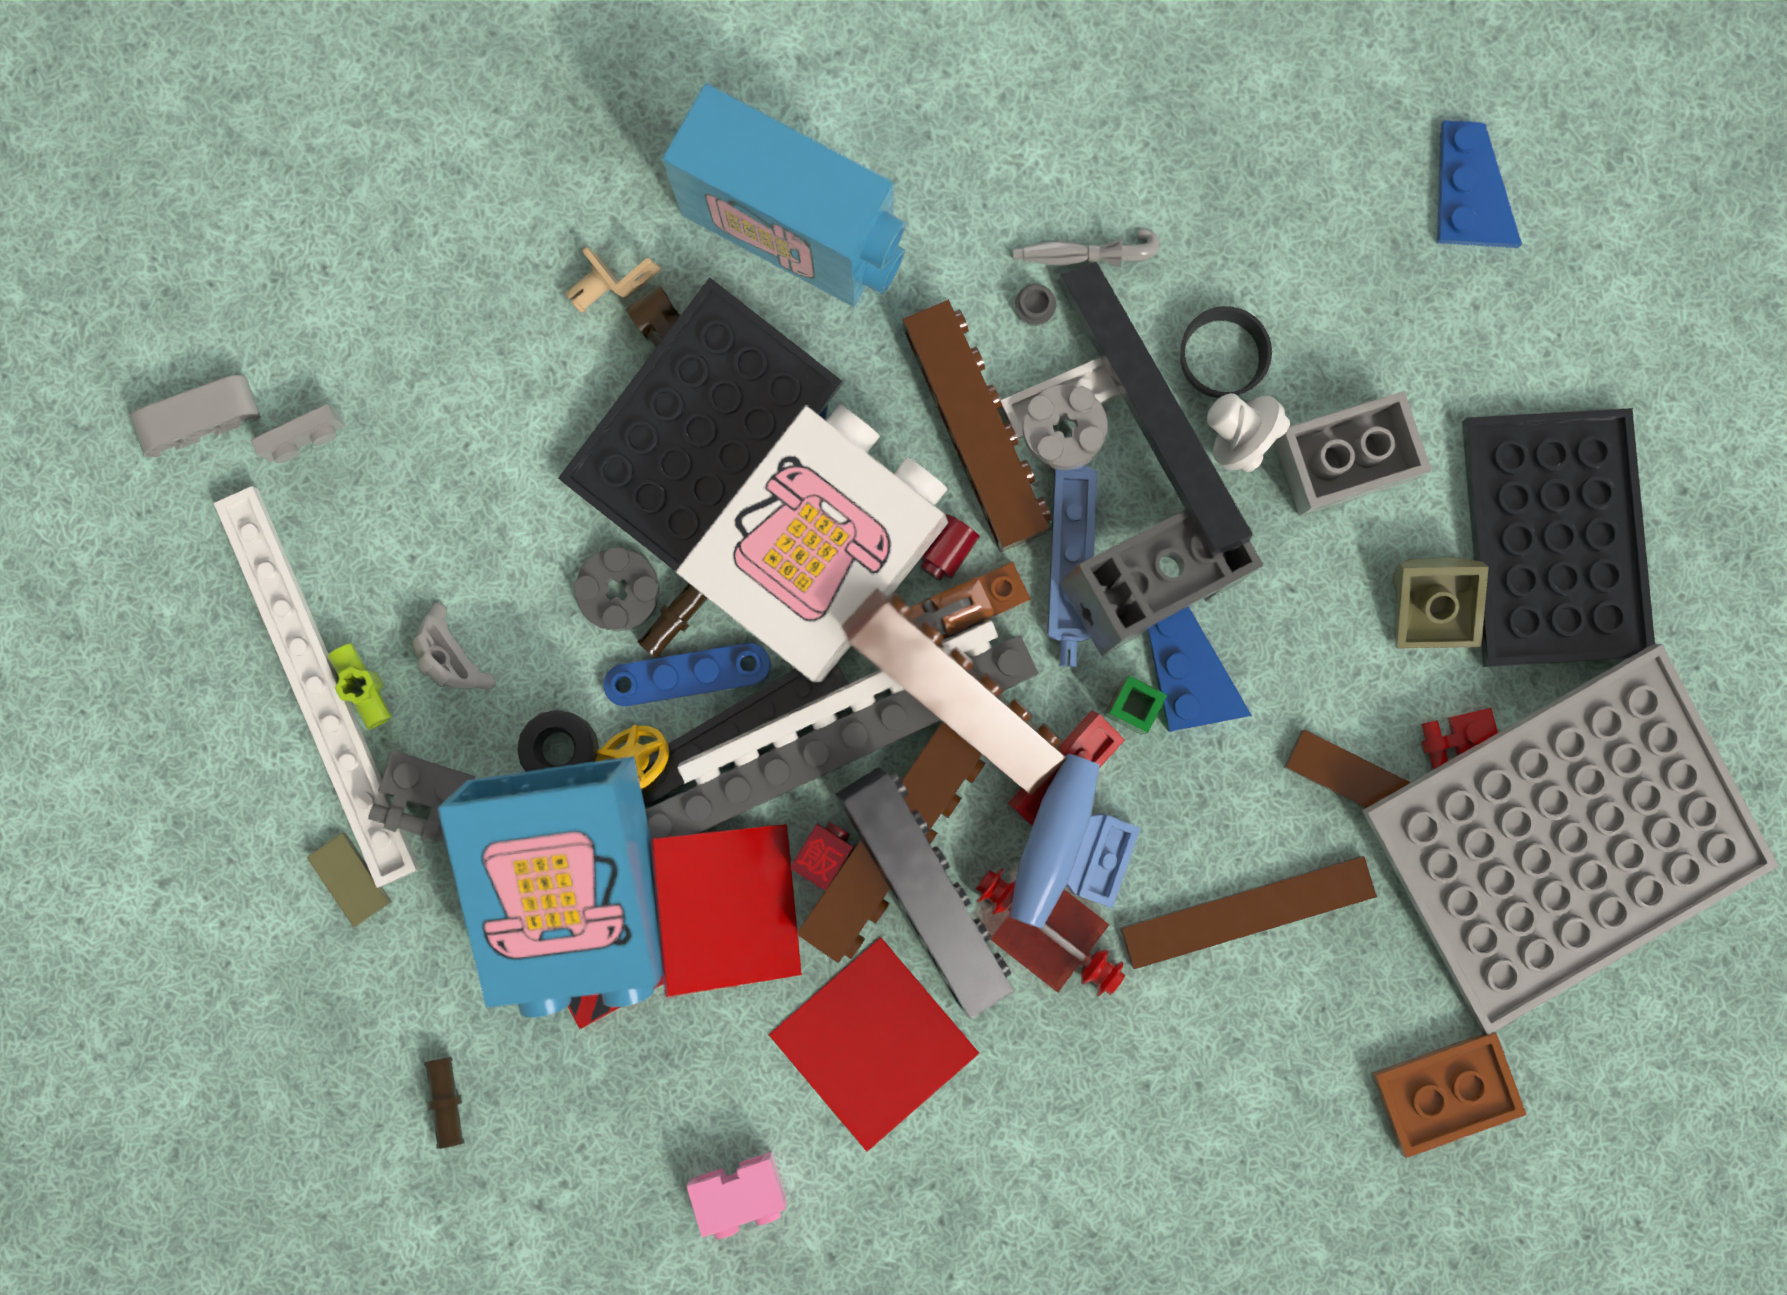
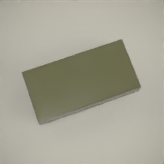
M346 833L339 834L307 857L353 927H357L392 902L383 887H376L366 862Z

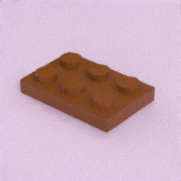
M1496 1032L1489 1035L1482 1033L1372 1073L1400 1153L1405 1158L1527 1115Z

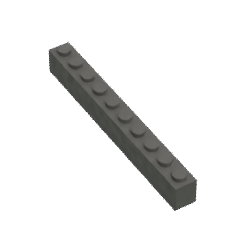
M1021 635L970 658L975 664L971 669L977 675L982 677L985 672L988 673L1001 685L1004 691L1039 674ZM905 689L645 810L651 839L700 834L941 721V719Z

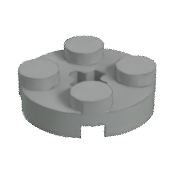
M1068 384L1055 385L1043 390L1030 401L1023 420V439L1027 449L1036 459L1039 458L1042 462L1049 464V467L1057 470H1073L1088 464L1101 449L1107 434L1108 422L1102 404L1094 397L1093 392L1089 388ZM1066 417L1068 421L1076 424V427L1071 430L1070 437H1064L1062 431H1054L1053 426L1059 424V418Z

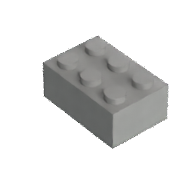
M1405 391L1291 426L1283 436L1274 441L1299 517L1417 480L1432 471Z

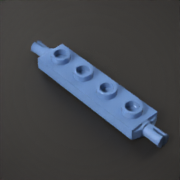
M1084 466L1073 470L1056 469L1054 472L1047 637L1060 641V667L1067 666L1068 651V667H1077V642L1091 638L1060 584L1078 564L1094 557L1097 471Z

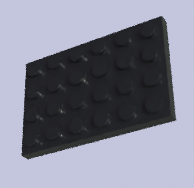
M709 277L558 479L674 571H677L803 409L807 406L817 415H820L844 382Z
M1633 408L1470 417L1462 421L1473 556L1475 561L1484 562L1488 566L1481 642L1483 667L1628 659L1655 644Z

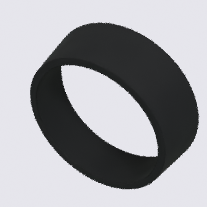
M1220 306L1202 312L1188 325L1182 338L1180 362L1183 373L1196 390L1210 397L1220 398L1226 394L1240 395L1251 390L1262 381L1271 364L1272 345L1266 328L1254 315L1237 307ZM1214 321H1228L1241 326L1252 336L1257 345L1259 362L1254 377L1244 388L1233 392L1216 391L1200 383L1191 373L1186 362L1185 348L1191 335L1201 326Z

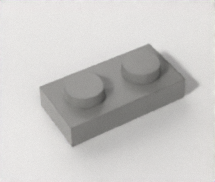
M325 404L251 439L257 455L270 462L275 460L276 463H283L299 455L298 449L311 442L314 445H321L333 440L337 436L336 430L345 427L339 411L329 404Z

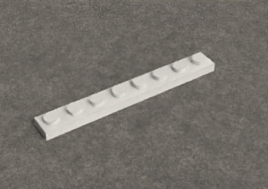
M985 620L942 640L941 643L950 651L958 647L971 658L992 648L989 641L999 636L992 621ZM880 669L680 762L678 769L685 783L695 779L697 785H700L719 776L721 773L718 768L729 762L734 761L737 767L746 764L760 756L757 749L772 742L775 748L782 747L798 739L796 731L812 724L814 730L823 728L837 720L835 713L850 706L852 711L856 712L875 703V694L888 688L891 694L904 690V688Z

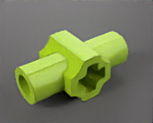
M354 644L343 645L329 653L328 658L339 676L335 690L341 701L354 704L368 730L377 728L391 720L393 717L380 694V690L384 686L383 681L377 672L367 670ZM357 678L366 680L367 685L361 687L364 691L363 694L353 692V688L358 686L355 682Z

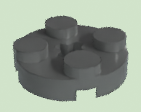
M612 547L590 557L580 569L578 578L574 583V593L583 615L597 627L610 631H626L641 626L652 616L659 599L658 576L653 566L640 554L621 547ZM625 579L628 583L624 589L628 594L627 597L623 600L618 597L610 600L607 596L611 591L608 586L609 582L614 580L619 583Z

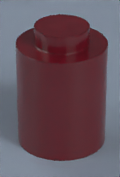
M945 514L948 524L920 558L923 561L920 568L941 581L943 576L950 579L954 577L980 538L978 533L971 527L949 514Z

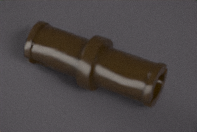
M688 583L669 606L664 605L659 610L661 616L637 642L652 656L659 658L661 652L679 631L685 632L690 625L687 622L708 597Z
M452 1057L424 1062L431 1099L427 1101V1109L432 1110L437 1149L465 1143L458 1105L462 1104L461 1095L456 1094Z

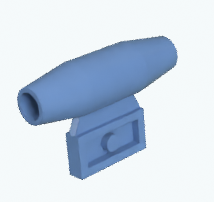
M1071 754L1066 755L1067 760L1060 766L1042 798L1018 866L1010 917L1039 928H1043L1065 886H1067L1072 894L1113 908L1141 829L1099 812L1098 814L1091 815L1100 765Z

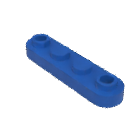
M744 643L617 665L606 674L603 687L607 698L611 702L619 706L628 707L756 685L767 677L771 663L767 652L761 646L754 643ZM747 656H752L757 662L755 669L749 672L744 671L741 667L742 660ZM628 677L632 683L631 689L626 693H621L617 687L618 681L621 678Z

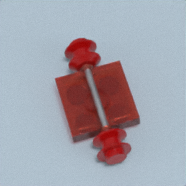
M1003 868L997 873L990 869L975 887V890L980 893L976 902L979 903L987 899L993 903L991 911L993 915L1004 912L1006 909L1011 911L1016 880L1009 884L1003 880ZM1065 889L1043 928L1012 918L1009 912L990 939L1057 993L1078 966L1082 968L1081 984L1084 985L1090 981L1094 982L1097 985L1096 996L1098 997L1104 992L1109 995L1113 994L1125 978V974L1121 972L1124 963L1120 961L1112 965L1108 962L1109 951L1107 949L1095 952L1093 955L1090 953V950L1110 924Z

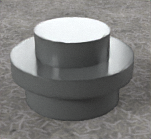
M1031 284L1020 290L1015 300L1017 316L1022 322L1031 326L1047 323L1053 317L1056 310L1054 294L1049 288L1040 284Z

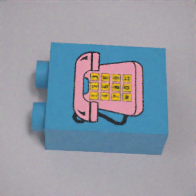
M704 84L662 158L682 216L855 307L866 286L883 295L892 283L905 255V249L898 245L904 234L906 222L893 215L894 182L711 85Z
M634 756L467 780L438 807L486 1008L518 1004L519 1012L522 1016L535 1018L561 1011L571 1003V997L601 993L605 1005L623 1007L644 1001L654 993V986H657L663 973L650 844L651 835Z

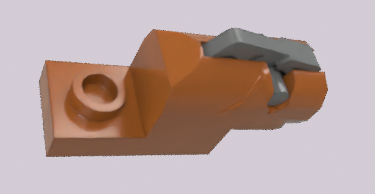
M1011 562L979 578L974 577L911 606L913 613L910 616L920 625L925 620L928 621L945 639L1028 602L1031 598L1014 563Z

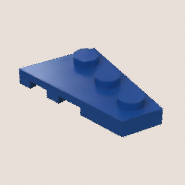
M1444 120L1440 130L1437 244L1519 248L1522 245L1486 124L1483 122Z
M1189 607L1160 621L1147 630L1159 691L1167 694L1163 703V710L1168 732L1252 716Z

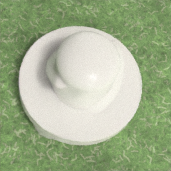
M1226 394L1211 406L1207 415L1208 425L1218 433L1213 447L1214 459L1224 469L1230 471L1242 469L1248 473L1256 469L1263 460V454L1276 439L1286 433L1290 426V420L1285 416L1283 406L1270 396L1258 397L1245 403L1236 394Z

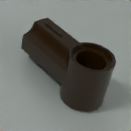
M660 285L626 308L627 313L647 340L650 338L655 347L659 345L681 316Z

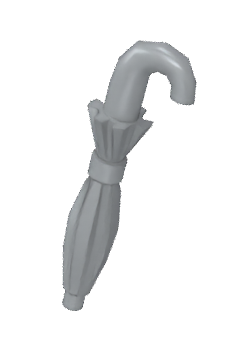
M1138 229V240H1144L1147 242L1146 244H1122V238L1100 247L1099 245H1088L1086 247L1082 244L1065 241L1045 242L1013 249V259H1024V261L1062 266L1080 263L1087 259L1088 262L1102 260L1120 268L1122 261H1143L1154 257L1158 253L1160 241L1156 233L1147 229Z

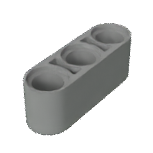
M243 375L229 376L142 407L130 415L143 455L149 458L161 456V451L172 447L178 450L200 442L199 437L213 432L216 436L238 428V423L251 418L255 422L261 417L247 377Z

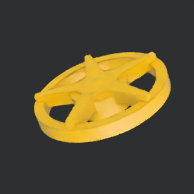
M633 725L631 728L613 736L601 749H598L595 762L634 756L640 788L642 789L654 781L664 769L669 757V745L662 733L656 728ZM639 736H650L656 738L657 741L641 745L639 744ZM627 740L626 745L622 746L619 750L615 749L621 743ZM659 751L654 765L644 774L643 770L649 763V755Z

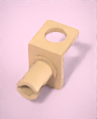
M586 246L582 252L592 263V270L571 289L565 291L568 299H573L571 303L583 313L586 311V308L608 289L627 299L662 269L656 262L646 258L619 281L598 253Z

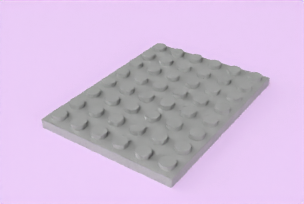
M1653 644L1362 810L1477 1025L1487 1035L1779 867L1662 644Z

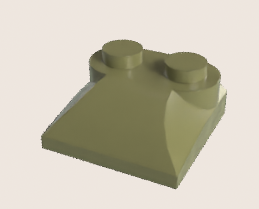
M1413 558L1399 563L1393 575V585L1397 591L1395 647L1397 649L1481 647L1488 566L1484 562L1464 558Z

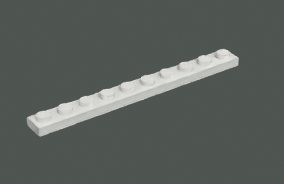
M251 486L215 502L214 505L376 887H383L420 870L404 830L397 828L396 832L383 829L384 824L368 819L373 803L390 808L392 801L388 795L378 792L382 778L350 703L341 701L336 693L335 686L338 684L339 677L328 658V651L259 490Z

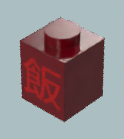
M830 821L825 828L816 824L789 868L826 891L853 848V845L847 842L851 834Z

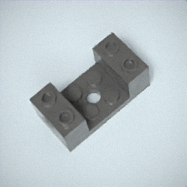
M1185 509L1078 564L1060 584L1100 655L1104 656L1136 639L1160 621L1202 599L1207 601L1238 585L1263 567L1264 564L1251 542L1211 556ZM1169 557L1177 563L1179 567L1177 577H1169L1162 572L1160 568L1161 558Z

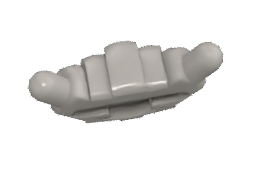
M441 603L433 604L429 613L423 618L416 637L412 641L420 672L424 676H430L433 682L442 688L449 686L455 689H473L474 687L485 690L492 689L496 683L495 677L489 673L479 672V667L471 664L464 650L447 628L448 623L444 620L447 614L446 607Z

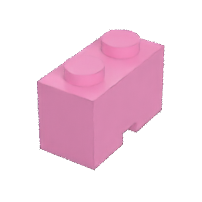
M772 1152L739 1162L740 1168H737V1172L727 1176L724 1169L721 1168L690 1179L687 1191L702 1238L714 1234L715 1239H722L740 1231L739 1225L754 1220L756 1225H764L781 1217L780 1212L786 1210L788 1201Z

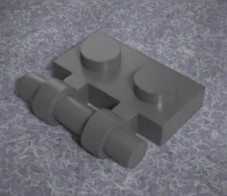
M392 750L378 789L379 793L394 797L392 805L388 808L373 803L368 819L384 824L383 829L396 832L398 828L422 836V841L434 844L435 840L446 843L438 807L467 780L475 779V776ZM410 802L432 809L428 820L404 813L406 803Z

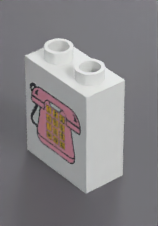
M841 404L838 405L827 421L807 406L803 409L676 571L677 574L815 682H823L852 646L841 625L877 588L887 597H890L948 524L945 514L935 507L936 503L947 491V488L927 470L908 457L893 474L868 455V451L880 436L869 425Z

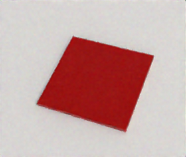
M787 824L650 839L665 997L802 975L799 940L796 934L798 930L792 870L789 868L791 860Z
M881 937L769 1034L770 1038L866 1152L980 1054Z

